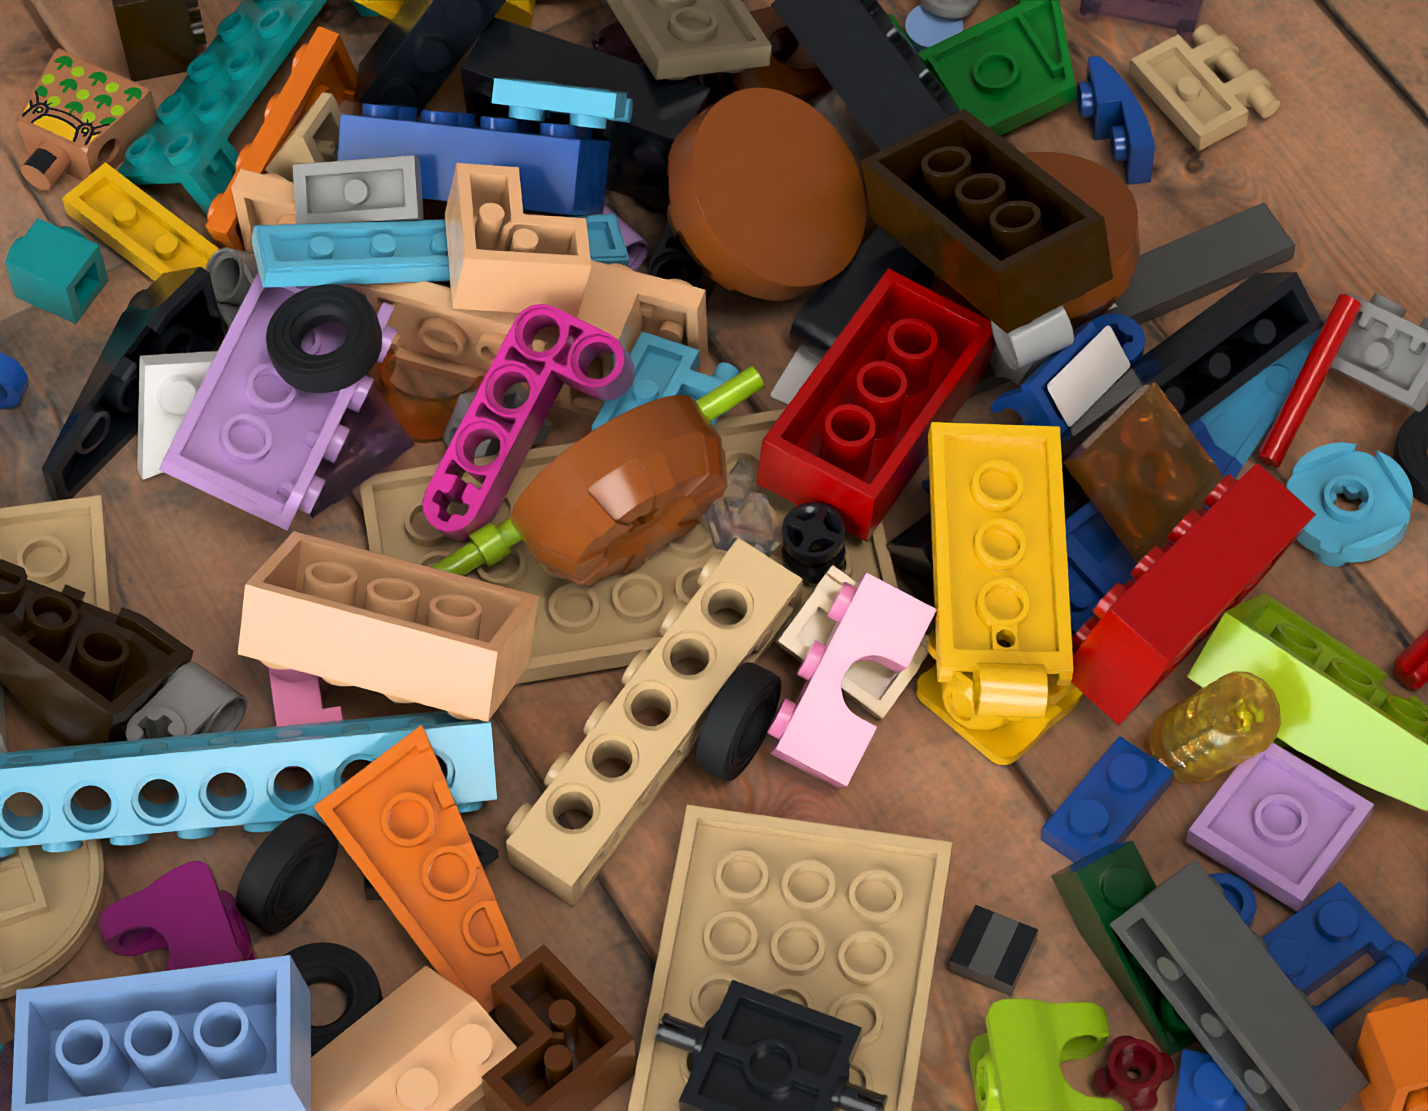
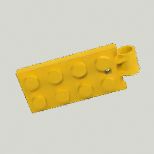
M931 422L928 432L934 608L937 609L935 612L937 682H951L953 671L973 672L972 703L975 716L1043 718L1046 712L1048 696L1047 674H1055L1056 685L1069 686L1074 671L1060 427ZM997 640H1005L1011 647H1002L997 643Z

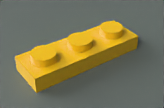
M106 162L62 197L65 212L154 281L167 272L194 267H202L206 270L209 259L219 249Z

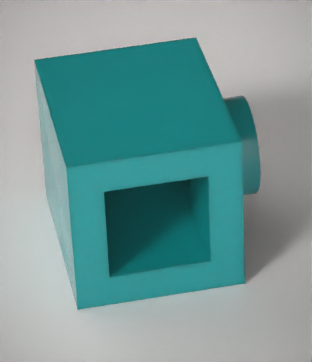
M39 218L24 237L21 236L13 242L4 261L16 298L74 324H77L109 281L99 244L87 240L83 234L72 227H58Z

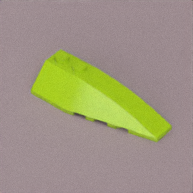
M1265 592L1225 611L1187 675L1189 679L1202 687L1200 692L1206 700L1226 711H1234L1236 709L1256 723L1255 730L1260 736L1262 735L1276 745L1284 748L1291 746L1355 782L1428 811V705L1417 696H1410L1407 700L1392 694L1382 686L1388 677L1387 673Z

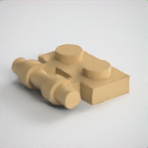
M1209 24L1199 26L1192 34L1191 40L1197 45L1193 49L1177 34L1130 60L1129 75L1198 151L1247 126L1249 110L1246 107L1252 106L1263 118L1270 117L1280 107V101L1270 91L1271 82L1260 70L1250 69L1238 56V46L1226 34L1218 35ZM1214 72H1221L1229 81L1223 83Z

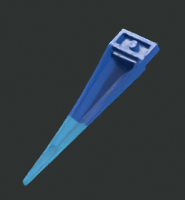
M1322 327L1065 518L1072 637L1095 615L1092 610L1118 582L1124 585L1129 579L1133 578L1130 573L1154 546L1157 545L1159 548H1162L1167 542L1173 545L1167 539L1168 535L1192 509L1197 512L1203 507L1208 510L1210 509L1203 502L1225 476L1230 473L1236 478L1279 414Z

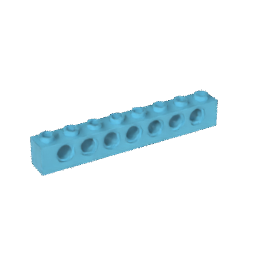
M435 711L0 753V858L13 854L15 847L42 844L44 851L65 852L81 847L83 845L82 840L109 838L111 844L125 846L146 842L150 839V834L173 831H177L179 838L198 839L217 833V827L244 825V830L249 832L273 831L289 817L299 813L313 816L327 825L313 806L346 782L341 775L345 766L359 759L373 762L420 725L424 727L434 753L444 760L441 769L459 812L474 811L482 807V801L497 800L491 721L486 722L479 719L461 720L452 717L447 711ZM289 766L302 767L312 776L310 782L304 788L297 791L282 789L276 784L275 777L282 769ZM224 772L238 775L245 783L243 789L232 797L217 796L211 792L207 785L214 776ZM164 779L171 782L178 790V793L167 803L155 804L146 800L140 790L151 780ZM93 785L104 789L108 793L110 801L101 809L86 810L75 802L73 795L78 789ZM27 792L36 796L43 807L33 816L21 817L12 813L5 801L15 793Z

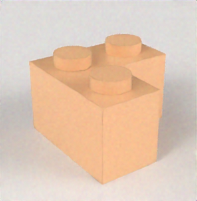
M456 163L445 211L452 309L521 313V311L531 305L546 304L572 316H578L591 270L586 218L523 214L519 167Z

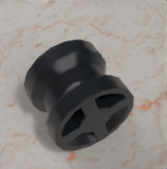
M804 503L791 509L785 516L781 527L783 565L786 569L802 578L803 582L819 583L830 566L834 565L839 570L844 566L846 558L844 545L846 527L844 519L836 509L823 503ZM823 542V547L821 549L813 551L811 550L814 545H818Z

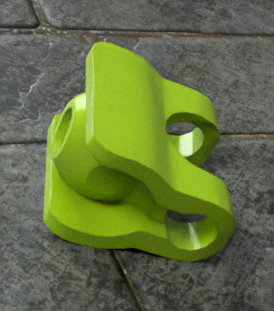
M1020 998L1001 999L992 1004L986 1014L988 1033L976 1036L968 1048L978 1111H1125L1124 1107L1112 1098L1085 1096L1073 1089L1064 1079L1060 1068V1063L1085 1059L1103 1048L1110 1036V1029L1106 1011L1102 1006L1093 1002L1048 1003L1040 1000Z

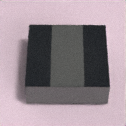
M975 905L949 960V971L1012 996L1037 941L1038 929Z

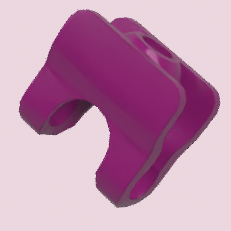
M191 861L165 873L147 888L106 907L98 920L104 944L117 955L138 956L159 949L169 950V959L164 971L257 959L243 916L237 909L236 899L231 893L219 890L214 873L206 863L201 861Z

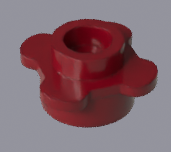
M1128 1035L1119 1036L1111 1043V1052L1106 1066L1096 1070L1094 1074V1087L1103 1096L1114 1094L1128 1101L1133 1111H1152L1157 1106L1158 1097L1156 1093L1160 1085L1174 1074V1062L1168 1054L1159 1052L1154 1045L1145 1040L1135 1039ZM1131 1069H1136L1140 1072V1077L1132 1079L1128 1076L1127 1072Z

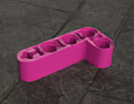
M531 305L521 311L514 320L425 491L422 504L423 513L428 522L451 540L461 543L470 542L469 535L492 522L563 384L604 401L621 397L633 385L636 375L635 364L621 343L611 334L550 305ZM550 326L559 328L560 336L553 348L544 352L533 351L532 343L534 337L541 329ZM603 353L616 355L615 367L608 376L602 379L588 378V367L594 357ZM521 382L530 384L529 398L522 406L514 409L504 408V395L510 386ZM487 439H499L501 449L495 461L485 466L475 465L474 454L479 444ZM467 472L479 483L483 484L482 487L478 489L471 482L467 484L461 479L463 474ZM452 501L458 504L464 502L469 506L464 516L459 514L451 516L447 512V508Z

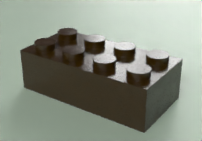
M966 109L861 160L872 220L1005 333L1027 325L1034 319L1073 299L1083 296L1086 292L1113 279L1105 218Z

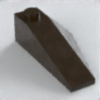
M0 559L1 683L47 733L66 746L127 741L126 728L129 720L165 686L168 679L177 669L191 661L194 651L144 615L124 607L121 608L118 615L84 602L86 592L66 584L62 592L28 580L23 567Z

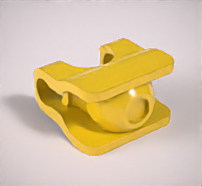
M935 629L932 630L927 641V651L934 659H936ZM997 640L1000 646L1006 647L1007 641ZM937 663L919 677L915 688L916 697L985 757L998 765H1008L1022 757L1051 727L1076 708L1084 697V694L1072 683L1069 686L1056 685L1055 674H1047L1048 696L1046 712L1043 718L975 716L972 703L973 672L953 671L951 682H937Z

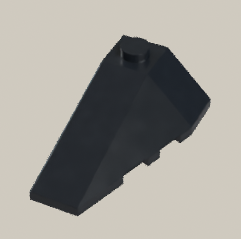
M194 267L163 273L147 289L139 291L130 300L127 309L121 314L41 468L52 501L72 499L138 433L140 356L219 350L225 336L210 272L202 267Z

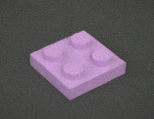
M1261 735L1189 828L1186 843L1298 912L1305 907L1371 818L1374 804Z

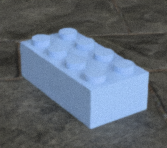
M291 955L16 990L11 1111H311V992Z

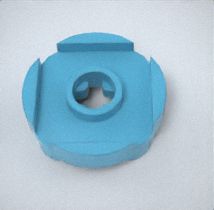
M1338 442L1311 450L1301 457L1293 468L1292 476L1287 482L1286 488L1316 514L1296 539L1305 548L1313 551L1314 557L1320 563L1326 566L1338 567L1346 562L1369 561L1386 554L1405 537L1410 520L1413 490L1404 470L1390 456L1377 450L1374 457L1366 452L1355 451L1357 444ZM1344 493L1349 500L1360 498L1362 503L1358 506L1357 511H1345L1336 506V495Z

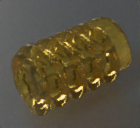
M1233 671L1218 678L1217 681L1208 684L1205 688L1183 699L1182 702L1163 711L1153 722L1149 741L1154 759L1174 771L1173 779L1185 784H1203L1254 757L1256 754L1265 751L1276 739L1281 724L1280 705L1274 691L1262 678L1250 672Z

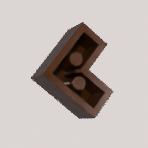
M544 944L491 985L496 1020L520 1046L481 1077L488 1111H591L635 1075L637 1063L633 1036Z

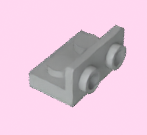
M1348 292L1347 295L1358 300L1362 306L1330 369L1420 413L1428 402V318H1424L1420 326L1403 319L1407 312L1403 307L1381 295L1374 293L1370 302Z

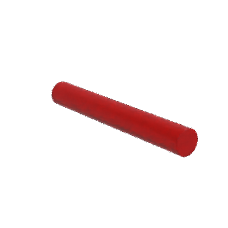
M1339 294L1257 455V458L1265 464L1279 468L1362 306L1355 298L1346 294Z

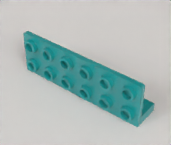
M242 0L236 10L224 18L218 25V34L206 51L190 63L187 68L188 75L175 93L159 105L156 111L158 119L154 125L128 147L125 153L126 159L117 171L135 185L181 183L207 215L213 199L219 193L225 192L236 172V162L239 154L227 140L327 0ZM350 0L362 17L379 16V13L354 0Z

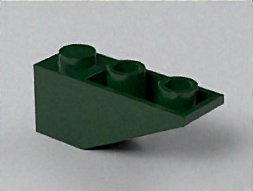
M1128 841L1106 845L1051 875L1081 936L1162 1052L1171 1056L1198 1041L1191 1029L1110 926L1111 922L1156 888L1134 842Z

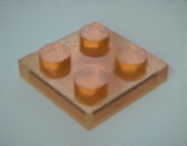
M1156 382L1141 386L1063 462L1137 563L1154 546L1157 545L1159 548H1162L1167 542H1170L1167 537L1176 525L1192 509L1198 512L1201 508L1205 507L1204 500L1224 478Z

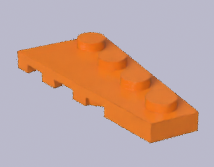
M318 26L309 43L303 44L298 49L292 63V73L281 93L274 94L269 100L264 113V123L253 142L247 143L242 148L237 158L236 172L224 193H219L213 199L208 210L205 227L219 249L226 247L245 251L231 189L240 169L260 174L269 173L265 170L322 92L333 94L338 106H340L344 99L355 103L358 99V73L339 33Z
M420 725L313 807L438 974L476 999L488 1015L495 1011L491 985L522 962V959L425 729Z

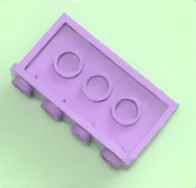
M258 271L159 470L288 531L297 510L310 515L326 481L315 475L322 458L332 463L335 462L350 431L349 428L339 424L346 408L357 413L359 412L374 379L365 375L353 385L329 393L301 391L284 381L275 370L268 354L266 343L267 327L271 317L284 301L294 294L314 286L262 288ZM384 301L378 314H376L382 330V348L377 360L381 364L398 331L387 325L395 307ZM335 322L318 325L304 335L301 348L311 355L327 354L336 350L345 342L348 330L345 326Z

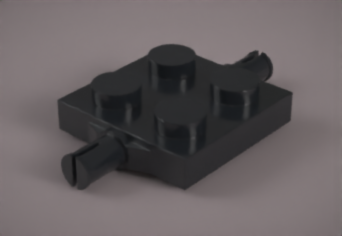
M731 981L720 1009L705 1023L704 1027L665 1013L661 1019L662 1024L659 1023L655 1041L663 1042L693 1054L692 1072L679 1099L680 1111H838L839 1109L844 1111H884L888 1095H882L849 1082V1068L862 1039V1027L741 982Z

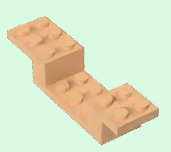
M240 169L231 189L245 251L254 253L251 241L254 225L296 224L294 182H290L272 173L260 174ZM591 260V270L578 316L574 317L611 334L621 343L629 355L642 331L698 349L700 352V366L697 372L704 374L709 362L705 289L693 287L691 284L680 279L666 280L639 273L622 264H605ZM431 281L341 285L362 294L372 305L376 314H378L383 301L395 307L387 325L398 331L384 361L480 386L514 320L520 314L514 312L452 309L451 288L434 284ZM550 326L541 329L534 337L532 343L533 351L544 352L553 348L560 336L559 328ZM603 353L594 357L588 367V378L602 379L608 376L615 367L616 355ZM521 382L530 394V384ZM563 384L552 406L597 417L605 401L593 398L573 387Z

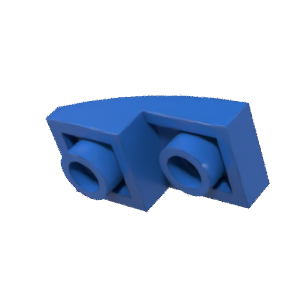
M1100 56L1088 57L1086 81L1077 82L1076 86L1080 118L1089 117L1094 140H1110L1113 162H1123L1127 185L1150 183L1155 143L1144 111L1131 89L1112 66Z

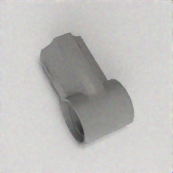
M1061 305L1034 319L1031 323L1009 333H1005L991 321L995 347L991 353L990 364L997 377L1011 379L1017 385L1023 384L1053 353L1073 345V329L1064 307Z

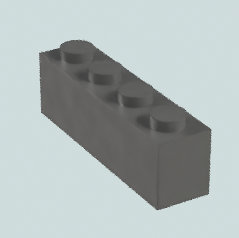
M1196 859L1173 874L1110 923L1116 934L1253 1111H1338L1369 1084L1368 1080L1357 1068L1350 1051L1343 1044L1336 1041L1312 1010L1311 1003L1305 993L1291 983L1270 956L1263 939L1249 929L1226 899L1221 885L1204 871Z

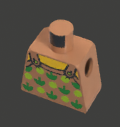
M58 48L52 55L19 113L17 123L25 150L30 155L21 166L22 175L33 186L46 191L53 186L63 172L83 181L105 162L115 169L126 159L125 153L128 147L135 140L142 137L158 119L151 89Z

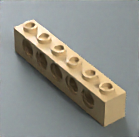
M739 537L725 555L718 551L709 559L698 578V584L701 587L688 604L681 600L674 605L660 628V633L663 637L649 654L642 650L634 657L622 678V683L625 687L612 704L604 700L595 708L583 729V733L587 735L573 755L565 751L556 759L544 780V784L548 786L534 806L529 803L523 804L514 814L505 830V836L509 838L506 841L509 864L572 907L576 905L697 744L707 714L728 678L743 663L757 664L801 605L803 579ZM730 608L740 612L744 618L736 624L723 625L713 620L711 616L720 609ZM696 658L702 661L706 668L696 675H684L676 671L673 666L681 659ZM651 707L661 709L669 716L663 723L656 726L643 725L634 718L641 710ZM609 758L622 759L630 766L625 774L614 778L601 775L596 770V767L599 763ZM570 809L583 810L592 817L587 825L574 830L566 829L556 822L563 812Z

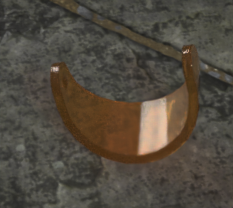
M388 351L382 364L379 363L378 411L380 418L388 430L397 437L409 442L426 444L443 441L444 431L460 394L478 391L485 377L478 376L468 389L449 397L429 398L412 395L399 389L390 381L396 365V354Z

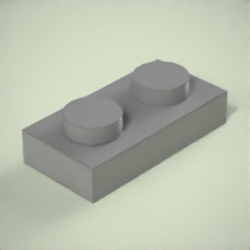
M418 156L292 164L296 224L424 220L420 157Z

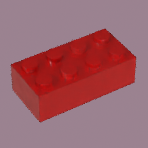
M888 268L763 438L756 484L797 506L811 502L829 505L836 509L844 519L846 532L867 542L927 457L928 432L931 422L950 423L987 371L994 344L991 321Z
M1258 462L1239 480L1235 479L1230 473L1225 476L1203 502L1210 509L1208 510L1203 507L1198 512L1192 509L1168 535L1167 539L1173 545L1167 542L1162 548H1159L1157 545L1154 546L1130 573L1133 578L1129 579L1124 585L1120 582L1114 585L1092 610L1095 615L1072 637V648L1076 652L1073 655L1074 671L1071 683L1117 725L1120 726L1216 628L1225 611L1236 607L1265 578L1316 515Z

